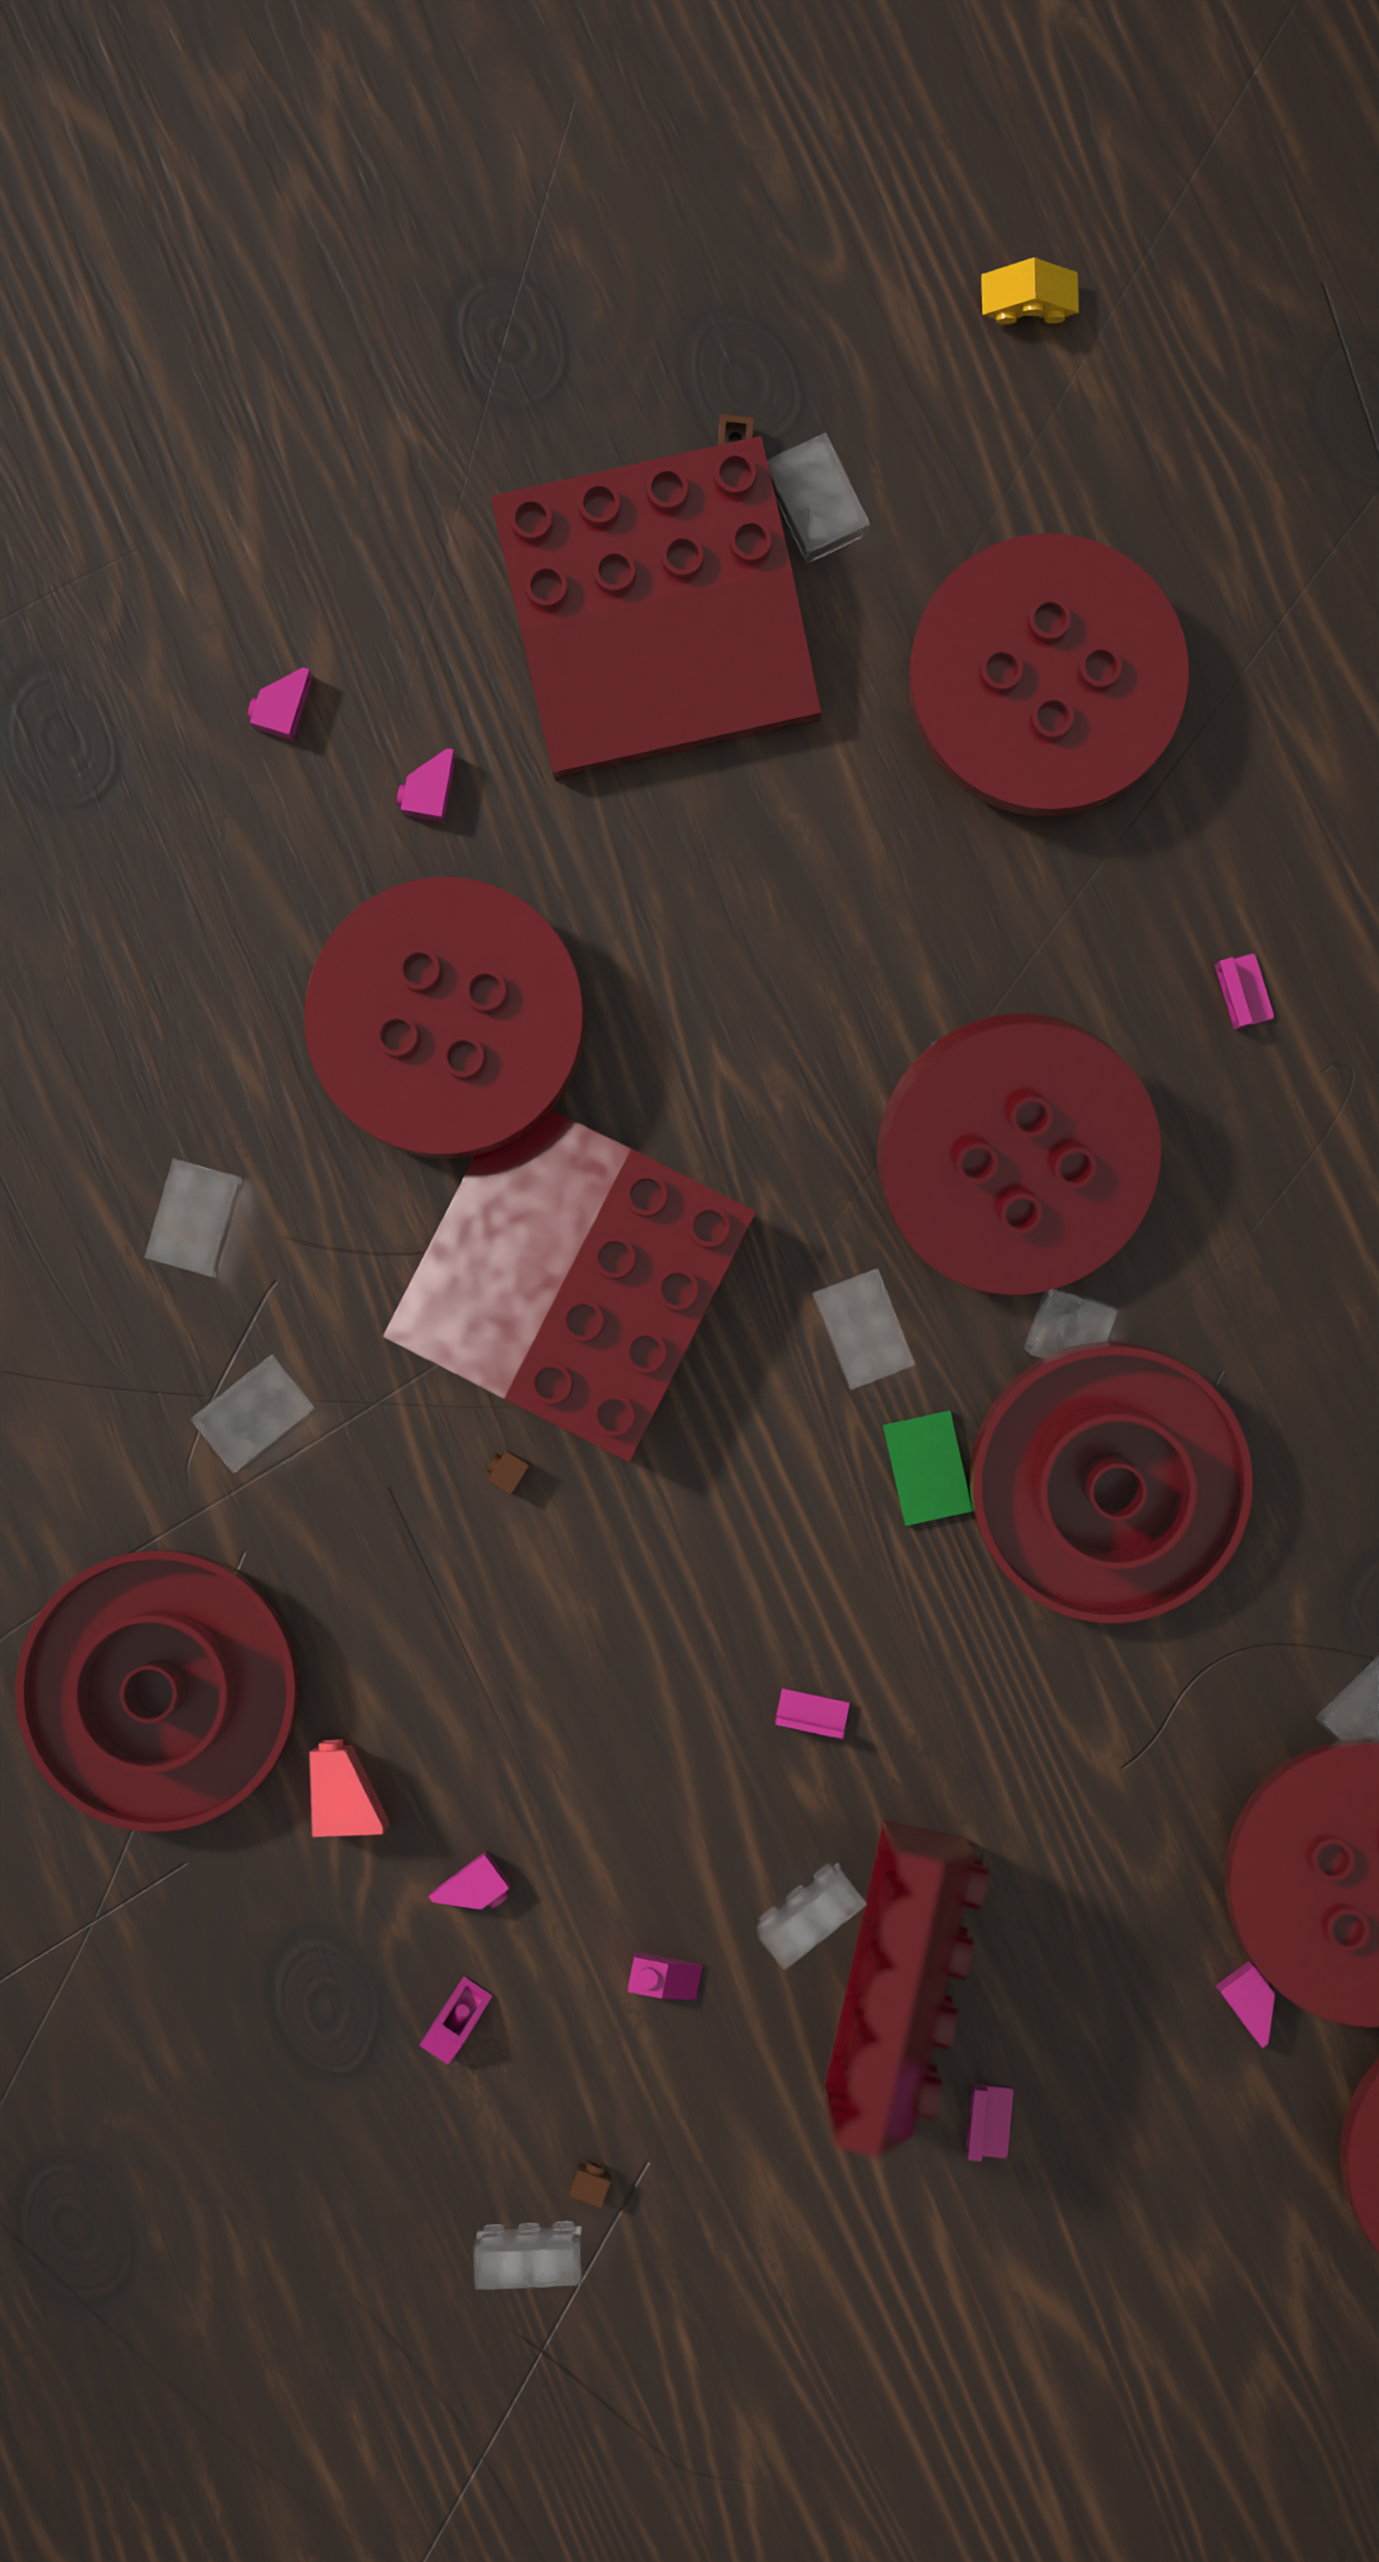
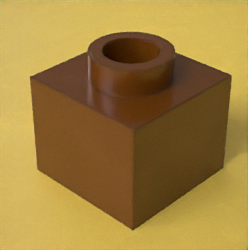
M720 414L717 445L730 443L729 439L732 436H738L741 440L753 438L754 418Z
M505 1451L503 1456L497 1453L486 1471L491 1473L488 1481L512 1495L531 1465L509 1451Z
M588 2161L586 2165L579 2163L570 2186L569 2197L602 2208L611 2183L612 2174L606 2173L607 2168L591 2161Z

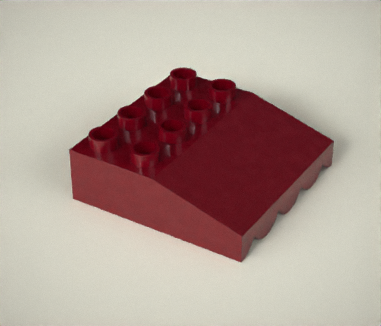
M762 436L491 496L554 781L573 776L587 769H606L622 766L645 759L654 754L685 752L709 745L721 739L747 738L776 730L788 724L799 725L820 721L821 709Z
M551 1111L537 1126L514 1142L494 1151L474 1156L383 1337L580 1438L631 1462L755 1217L756 1211L625 1145Z
M883 1819L823 2089L833 2144L836 2148L881 2157L913 2137L917 2117L928 2120L935 2119L941 2096L942 2078L937 2077V2065L931 2064L929 2061L933 2047L949 2050L953 2041L958 2008L952 2007L953 1997L945 1995L948 1977L965 1980L973 1949V1938L967 1936L968 1928L960 1926L964 1907L981 1909L989 1875V1868L983 1867V1859L975 1858L974 1851L964 1837Z

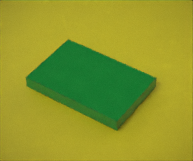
M950 1410L882 1425L905 1526L973 1511Z

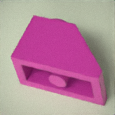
M303 667L261 689L257 699L252 698L247 717L251 718L250 724L255 730L287 740H294L313 679L310 669Z
M445 749L407 776L405 785L400 784L397 794V805H401V811L404 816L444 823L456 759L454 749Z
M485 1851L433 1890L429 1898L433 1903L474 1909H483L489 1904L493 1909L509 1897L506 1891L510 1888L511 1883L489 1853Z
M635 1951L627 1992L661 1999L696 2000L703 1965Z
M1248 1961L1217 1984L1216 1987L1257 2043L1263 2048L1269 2042L1275 1994L1269 1987L1271 1983Z
M463 1977L419 2046L448 2065L467 2039L493 1995L466 1977Z

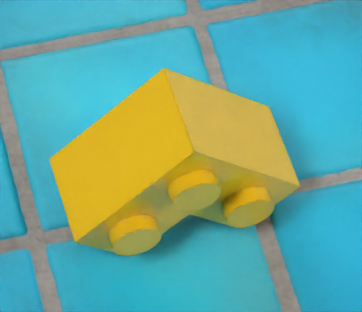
M1033 257L981 275L982 315L996 319V322L999 324L1015 323L1017 318L1025 315L1045 318L1047 323H1060L1065 321V317L1079 313L1078 272Z

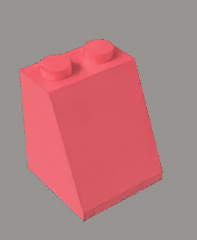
M343 1739L322 1740V1743H318L319 1746L310 1752L312 1837L383 1834L389 1827V1819L353 1746L343 1745Z

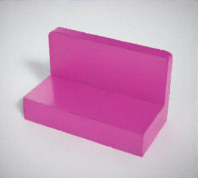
M1249 954L1233 959V957L1227 958L1215 965L1234 1030L1274 1018L1255 954Z
M782 1688L775 1724L844 1739V1729L850 1702Z
M972 2083L965 2151L968 2160L982 2162V2156L1006 2158L1008 2156L1013 2089L1011 2087Z

